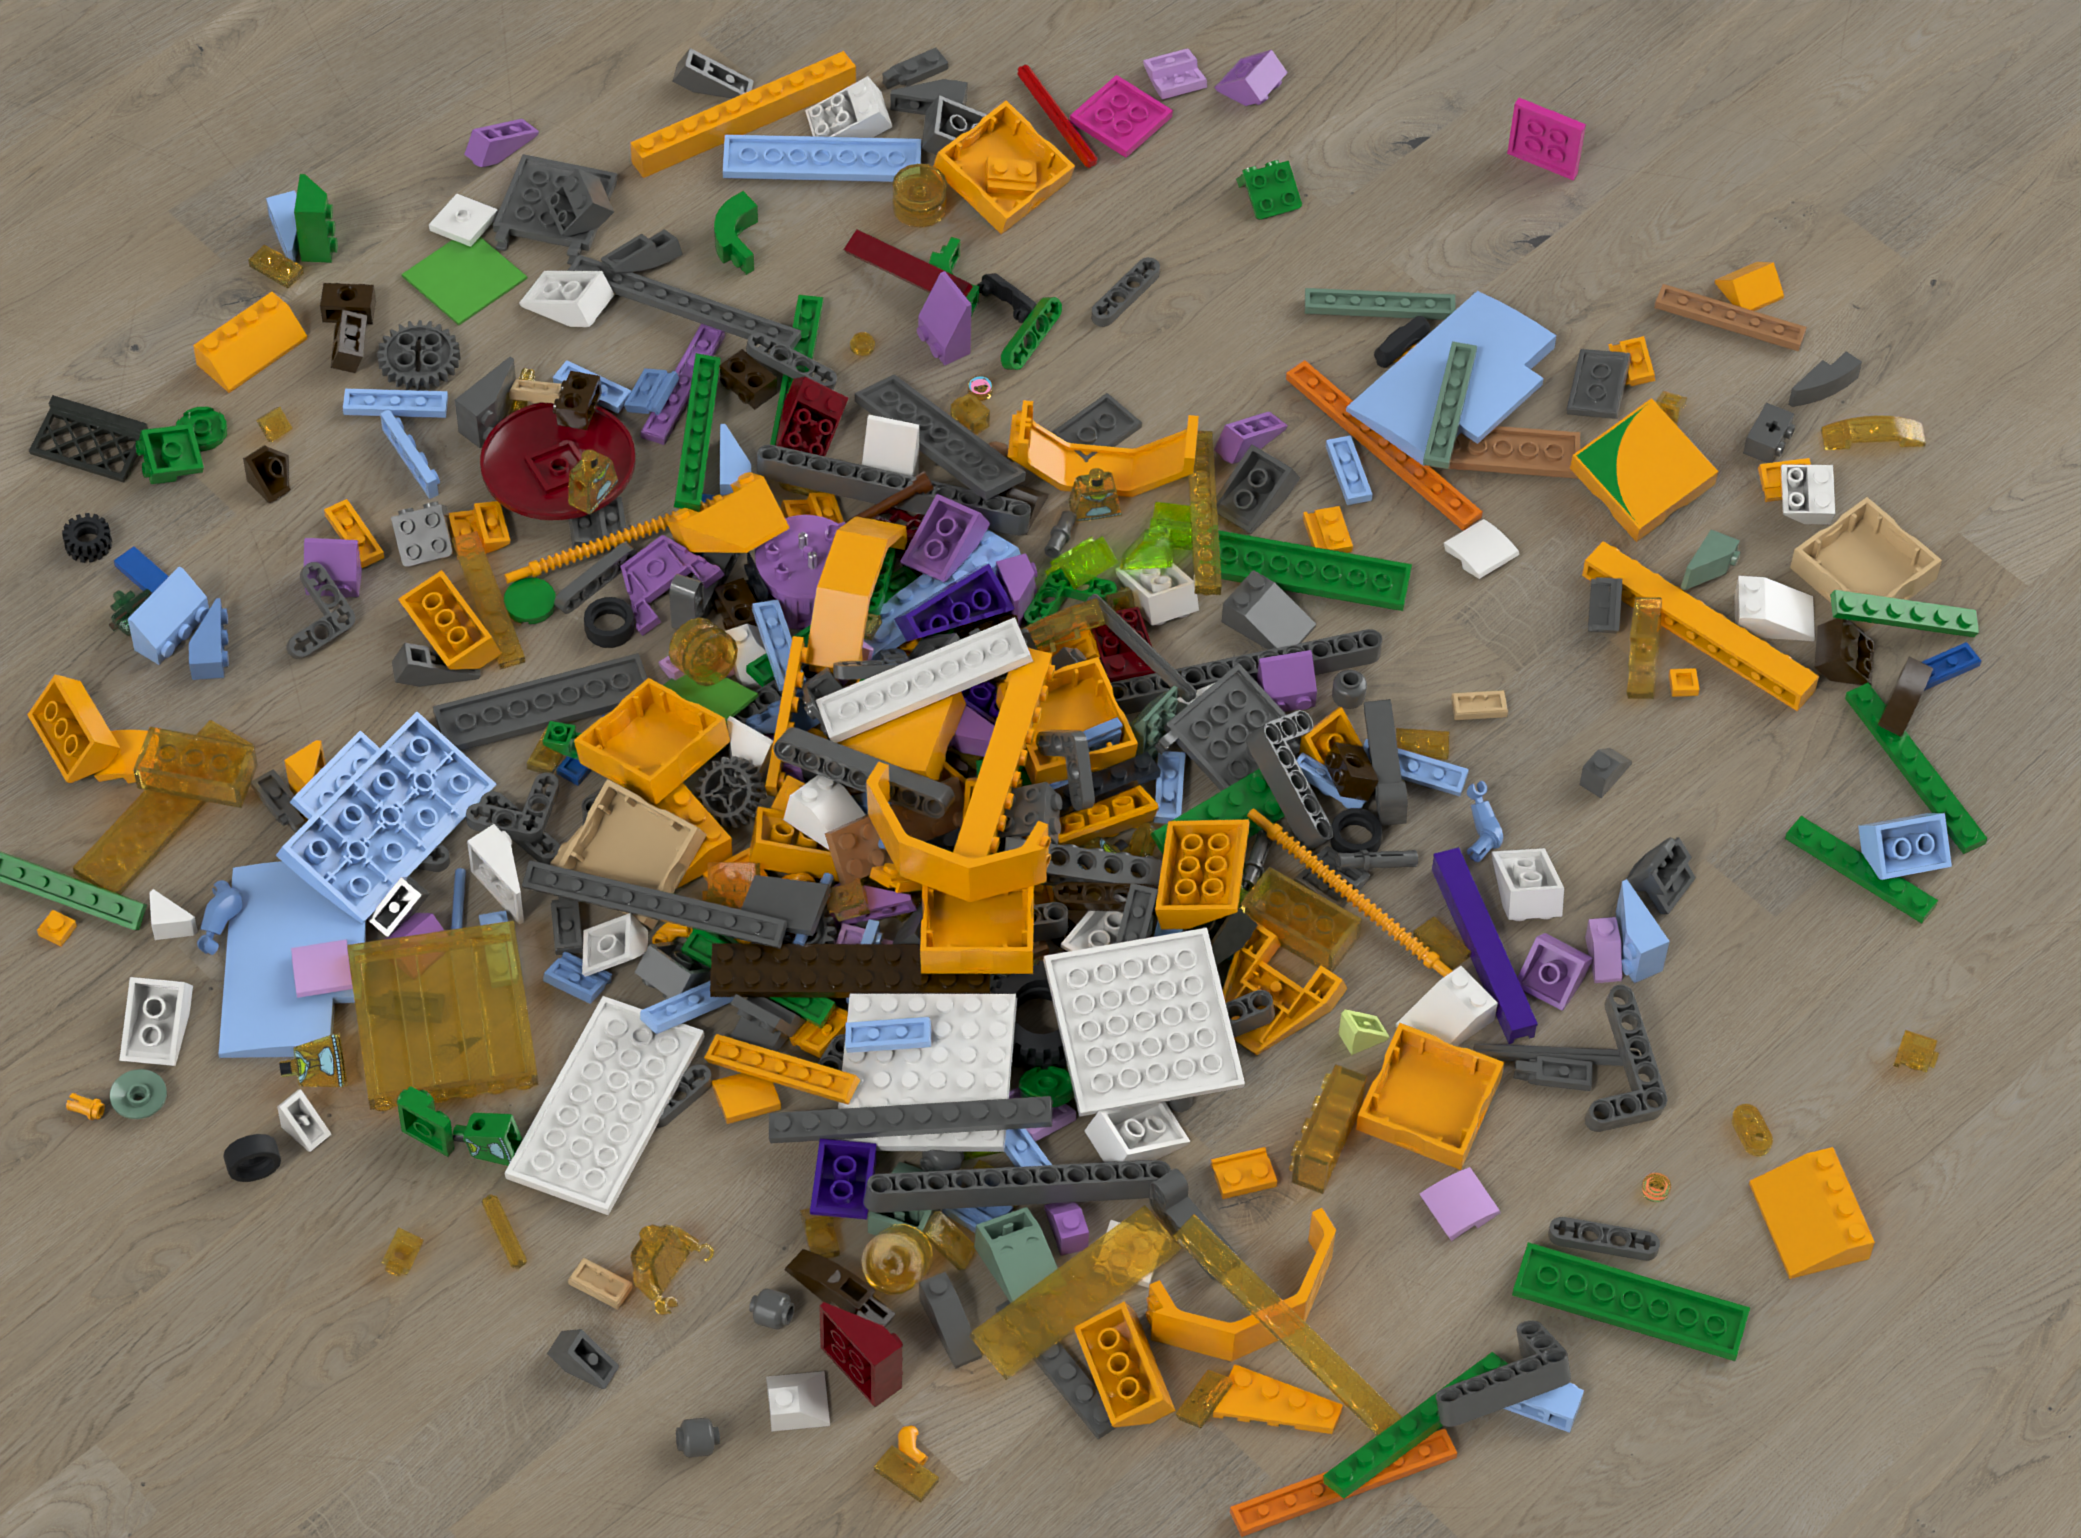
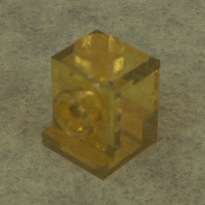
M971 392L957 398L951 404V417L975 435L990 427V410Z
M860 878L854 879L855 882L831 888L826 904L829 913H834L838 921L871 913L866 888Z
M1905 1030L1893 1066L1899 1068V1065L1902 1064L1912 1070H1920L1927 1073L1929 1067L1935 1068L1939 1052L1934 1051L1937 1040Z
M398 1227L381 1261L382 1264L386 1265L385 1271L394 1276H401V1273L407 1275L424 1239ZM395 1253H402L405 1259L401 1260L395 1257Z

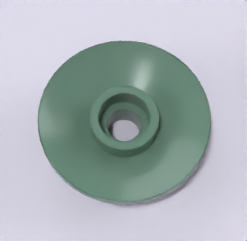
M145 1069L131 1070L122 1074L115 1080L110 1089V1102L113 1109L119 1115L129 1119H143L152 1116L162 1108L167 1097V1089L163 1079L155 1072ZM139 1097L143 1098L142 1100L136 1101V1099Z

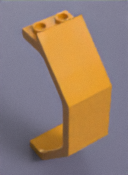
M1023 400L1022 410H1017L1016 415L1012 414L1007 457L1060 491L1091 494L1116 493L1113 496L1134 497L1194 473L1199 416L1188 415V425L1185 430L1138 448L1074 444L1064 441L1037 424L1033 420V401ZM1074 450L1081 451L1086 456L1091 452L1097 453L1088 459V462H1085ZM1109 472L1108 476L1103 480V485L1099 487L1087 486L1081 482L1080 476H1093Z
M855 516L837 529L816 589L808 640L807 663H805L809 664V671L818 674L828 667L833 673V664L835 662L862 661V646L870 600L888 548L905 550L907 544L905 525Z
M879 761L866 780L868 816L900 876L968 902L1047 882V867L1051 860V854H1049L1051 837L1048 836V824L1038 821L1026 842L1019 848L970 859L910 837L904 832L888 803L890 800L888 764Z
M1323 1208L1312 1212L1308 1241L1316 1254L1297 1294L1241 1320L1229 1323L1179 1310L1159 1280L1149 1285V1297H1147L1148 1308L1145 1315L1152 1327L1151 1340L1232 1362L1302 1330L1333 1255L1336 1229Z

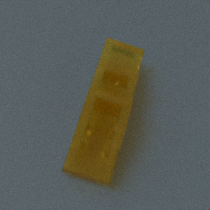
M1635 597L1630 632L1628 699H1654L1661 629V597Z
M1095 598L1046 616L1024 628L1028 629L1037 650L1053 653L1057 651L1056 645L1081 638V631L1105 625L1098 599Z

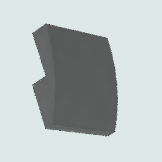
M617 497L605 507L591 514L569 519L572 548H575L576 545L582 547V543L588 545L590 540L596 542V538L602 540L604 535L610 537V533L616 535L618 530L623 532V529L626 528L622 497Z
M1326 846L1316 854L1318 861L1323 860V865H1329L1330 871L1335 870V875L1340 874L1341 880L1346 879L1347 885H1353V890L1358 889L1360 891L1370 879L1371 874L1366 871H1360V869L1337 870L1335 857L1338 852L1329 846ZM1311 868L1303 870L1294 878L1292 886L1333 914H1337L1348 904L1346 901L1347 897L1342 898L1341 892L1335 893V888H1329V883H1323V878L1318 879V874H1312Z

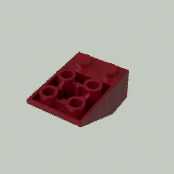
M806 376L794 378L784 401L776 446L826 457L849 398Z
M1139 607L1115 611L1152 647ZM1097 615L1087 617L1088 624L1092 628L1091 633L1094 635L1098 647L1100 662L1110 683L1155 673Z

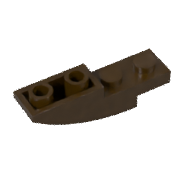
M802 1249L784 1269L823 1302L828 1304L833 1302L840 1309L884 1327L891 1322L896 1314L874 1296L876 1292L874 1288L849 1270L819 1254Z

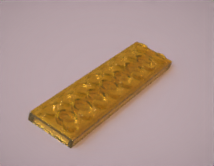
M209 720L74 865V874L93 885L121 895L254 751L253 744L214 721Z
M1144 1205L970 1333V1338L1003 1378L1008 1380L1074 1331V1328L1079 1324L1089 1320L1178 1254L1181 1247L1146 1205Z

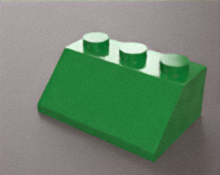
M300 174L294 215L301 262L331 263L332 255L337 253L338 240L333 238L335 236V221H331L333 218V205L328 203V196L325 191L306 174Z

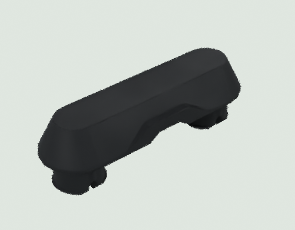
M996 273L984 274L982 281L977 284L979 286V293L983 296H988L992 293L1001 301L1012 305L1014 310L1013 317L1019 323H1023L1037 305L1031 298Z
M1417 316L1405 326L1399 327L1391 333L1374 351L1377 365L1387 368L1393 361L1405 353L1410 346L1422 340L1430 331V325L1423 316Z

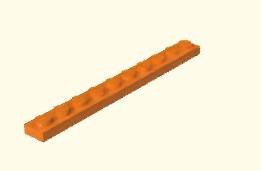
M1304 360L1286 373V380L1462 531L1482 518L1483 511L1430 466L1421 465L1348 413L1346 407L1353 401L1307 361Z

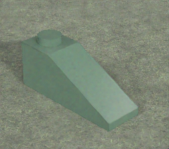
M1710 530L1686 568L1681 589L1687 590L1727 573L1731 565L1736 566L1741 554L1740 551H1737L1740 540Z

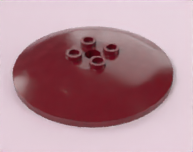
M535 403L513 412L500 421L486 438L480 455L481 475L490 494L501 505L517 514L551 521L582 517L600 510L615 500L627 487L634 473L636 464L633 439L624 424L610 412L600 407H596L587 430L557 425V417L553 413L554 403ZM589 452L584 471L580 476H573L572 470ZM598 458L597 466L591 468V461ZM610 463L605 477L601 480L602 486L605 484L604 479L605 482L607 480L612 482L608 490L616 480L618 482L590 513L591 509L599 502V500L596 501V497L601 488L600 481L597 483L592 482ZM559 465L565 467L562 470L553 469L555 466ZM596 470V473H595V474L592 476V478L587 482V484H586V485L579 491V493L569 502V499L581 488V486L587 481V479H588V478L593 474V472Z

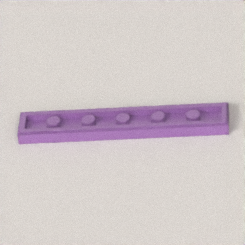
M704 324L700 325L675 369L679 376L677 384L660 414L656 415L655 412H651L641 430V438L665 445L689 401L695 354L714 356L725 337L724 331Z

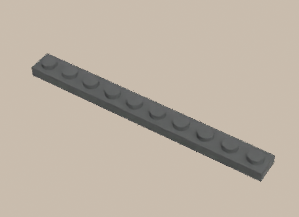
M579 255L567 270L602 271L614 294L747 340L753 333H762L794 349L802 338L801 330L632 272H614L603 262Z
M529 860L522 887L525 889L781 949L788 924L787 921L531 860Z
M1051 1096L769 1113V1141L771 1144L819 1141L820 1139L839 1140L1052 1127Z

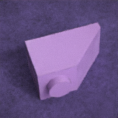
M1616 917L1589 919L1585 939L1588 954L1593 957L1591 968L1594 983L1622 981L1621 939Z

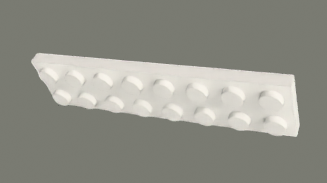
M1014 617L816 700L830 740L838 743L1031 663L1033 660Z

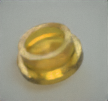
M859 332L851 339L850 349L856 355L867 356L874 351L875 341L870 334Z

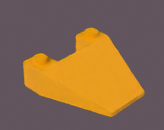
M752 472L740 475L737 481L730 484L734 493L701 512L683 508L677 510L673 517L666 520L674 541L687 548L689 552L747 553L790 528L764 476Z
M1258 924L1244 947L1235 952L1223 987L1225 1003L1257 990H1265L1272 996L1275 1009V1017L1272 1022L1234 1038L1237 1043L1255 1055H1259L1331 1012L1347 990L1343 979L1320 965L1304 988L1269 966L1268 962L1281 946V943L1275 934ZM1262 1005V1006L1257 1007L1256 1009H1260V1010H1261V1009L1266 1008L1267 1006H1263V1005ZM1234 1016L1231 1018V1020H1237L1241 1017Z

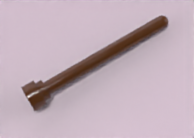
M924 471L915 476L916 479L912 481L913 484L859 513L856 517L872 519L916 493L922 494L924 492L927 494L934 490V487Z

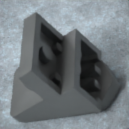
M1669 837L1647 852L1633 866L1627 880L1635 891H1646L1660 914H1669L1696 877L1688 865L1692 857L1681 839L1676 837L1674 840L1672 837Z
M735 994L730 1003L739 1009L737 1014L741 1016L730 1038L776 1052L806 1022V1020L765 997H748L744 999Z

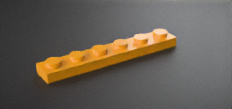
M792 637L773 747L788 728H795V722L791 721L793 713H798L800 698L796 697L797 688H802L804 681V672H801L802 663H807L809 648L804 645L803 637ZM772 747L765 787L768 796L776 797L779 788H781L786 778V772H782L783 765L786 762L777 758Z
M719 1034L715 1035L704 1057L708 1063L849 1105L860 1082V1079L854 1074Z

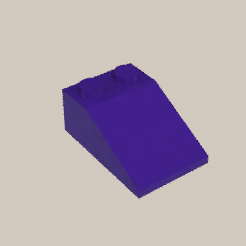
M831 1139L819 1140L810 1215L867 1220L869 1210L864 1205V1196L869 1177L875 1175L877 1162L876 1143Z

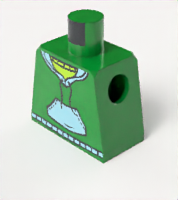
M473 1113L470 1115L467 1126L457 1124L453 1130V1140L466 1143L472 1157L509 1166L523 1140L512 1114Z

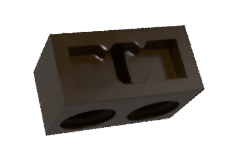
M342 310L334 328L330 368L356 373L363 358L367 315Z
M743 349L720 365L721 384L726 389L733 391L744 404L750 405L754 410L777 394V377Z
M570 371L567 380H563L561 384L560 398L554 401L553 413L556 414L557 425L587 430L602 394L600 376Z
M744 578L714 588L715 599L712 600V605L716 614H721L723 617L722 622L725 631L744 624L758 627L752 611L753 603L757 602Z

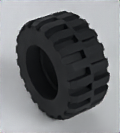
M1039 960L1038 965H1033V974H1008V977L1001 976L997 981V987L991 991V994H1016V1009L1023 1003L1033 999H1046L1053 1002L1044 961ZM1015 1020L1012 1065L1020 1067L1021 1064L1025 1065L1026 1071L1035 1067H1041L1042 1070H1048V1067L1051 1066L1058 1068L1066 1067L1067 1061L1059 1029L1047 1034H1036L1025 1030Z

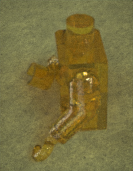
M652 1224L640 1230V1240L630 1255L634 1270L633 1282L650 1301H656L655 1309L657 1313L661 1315L672 1314L668 1307H677L678 1301L675 1297H663L662 1294L690 1252L695 1250L700 1253L705 1247L709 1250L710 1255L704 1260L709 1261L714 1255V1250L709 1244L699 1245L697 1238L678 1226L664 1224L659 1227Z

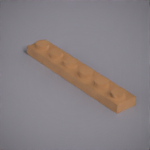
M1665 284L1660 289L1654 307L1795 351H1799L1807 327Z

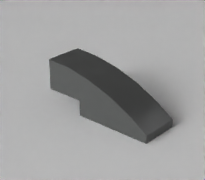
M664 229L649 239L643 234L638 235L603 256L601 261L614 272H634L660 266L683 254L678 239Z
M1847 351L1832 365L1822 360L1792 388L1788 405L1791 407L1806 405L1838 393L1858 379L1862 361Z

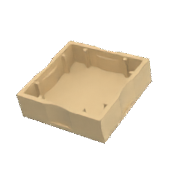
M1866 497L1842 514L1833 525L1820 530L1795 548L1790 568L1830 603V594L1834 590L1909 600L1937 579L1942 560L1918 539L1902 530L1893 518ZM1851 620L1864 632L1875 625L1874 623Z
M607 779L591 806L581 831L572 840L557 867L674 894L707 834L693 824L666 810L647 803L640 796ZM618 911V912H620V913H622V914H624V915L629 914V913H626V912ZM632 914L642 925L652 930L658 922L655 919Z

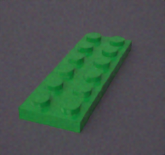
M1258 769L1172 821L1249 820L1247 838L1249 839L1260 830H1263L1247 817L1253 808L1273 824L1284 818L1285 815L1261 770ZM1168 823L1150 834L1162 854L1164 853Z

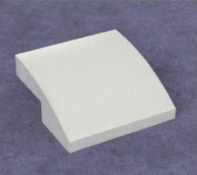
M1485 519L1444 542L1445 551L1461 560L1463 569L1478 579L1519 555V551L1513 543Z

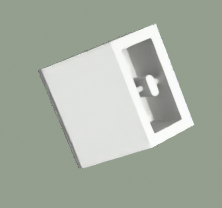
M1781 465L1783 515L1803 524H1830L1835 515L1833 465Z

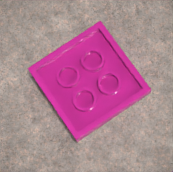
M1116 75L1070 115V122L1127 158L1172 118L1173 110Z
M1518 98L1514 104L1507 154L1574 181L1578 174L1586 124L1533 102Z

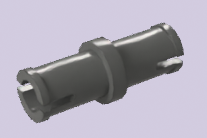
M1063 511L1057 525L1050 532L1051 538L1044 549L1045 554L1050 558H1059L1065 543H1068L1071 538V530L1077 521V516L1072 511Z

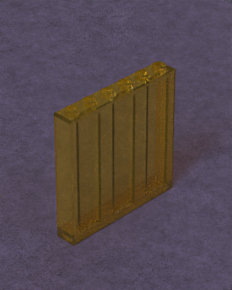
M514 921L347 945L370 1110L388 1111L394 1106H398V1096L404 1089L407 1090L410 1086L417 1090L428 1092L433 1097L434 1103H442L454 1097L469 1099L480 1093L488 1092L494 1095L503 1093L507 1089L528 1090L534 1085H538V1074Z

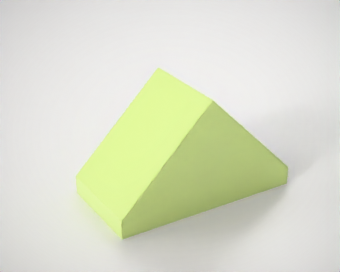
M1346 1009L1341 1013L1339 1035L1351 1055L1380 1044L1390 1038L1377 1016Z

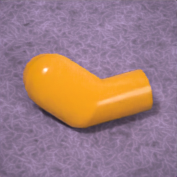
M665 923L653 935L652 943L674 941L677 937L688 938L693 929Z
M904 1426L898 1433L899 1452L915 1466L921 1468L926 1463L928 1456L916 1448V1436L919 1435V1432L915 1426Z

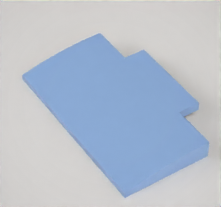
M1477 291L1346 407V411L1423 465V458L1452 341L1477 346V353L1456 437L1462 433L1478 444L1543 385L1544 378L1531 369L1555 348L1556 335L1517 310Z
M416 712L381 748L363 732L359 731L292 798L290 803L308 821L282 846L276 856L320 894L363 924L401 877L409 876L466 817L468 807L479 803L481 797L485 793L490 792L496 786V783L422 715Z
M283 861L233 868L231 889L237 890L241 894L242 907L234 917L229 919L219 1058L296 1057L295 1050L299 1051V1049L309 1051L317 1056L327 1046L330 1047L332 1052L333 1043L331 1035H333L335 1003H362L366 921L361 924L298 876ZM347 939L353 989L297 998L291 948Z

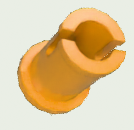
M72 1093L69 1098L74 1101L67 1100V1110L86 1115L89 1120H99L104 1114L105 1105L101 1103L100 1099L91 1100Z

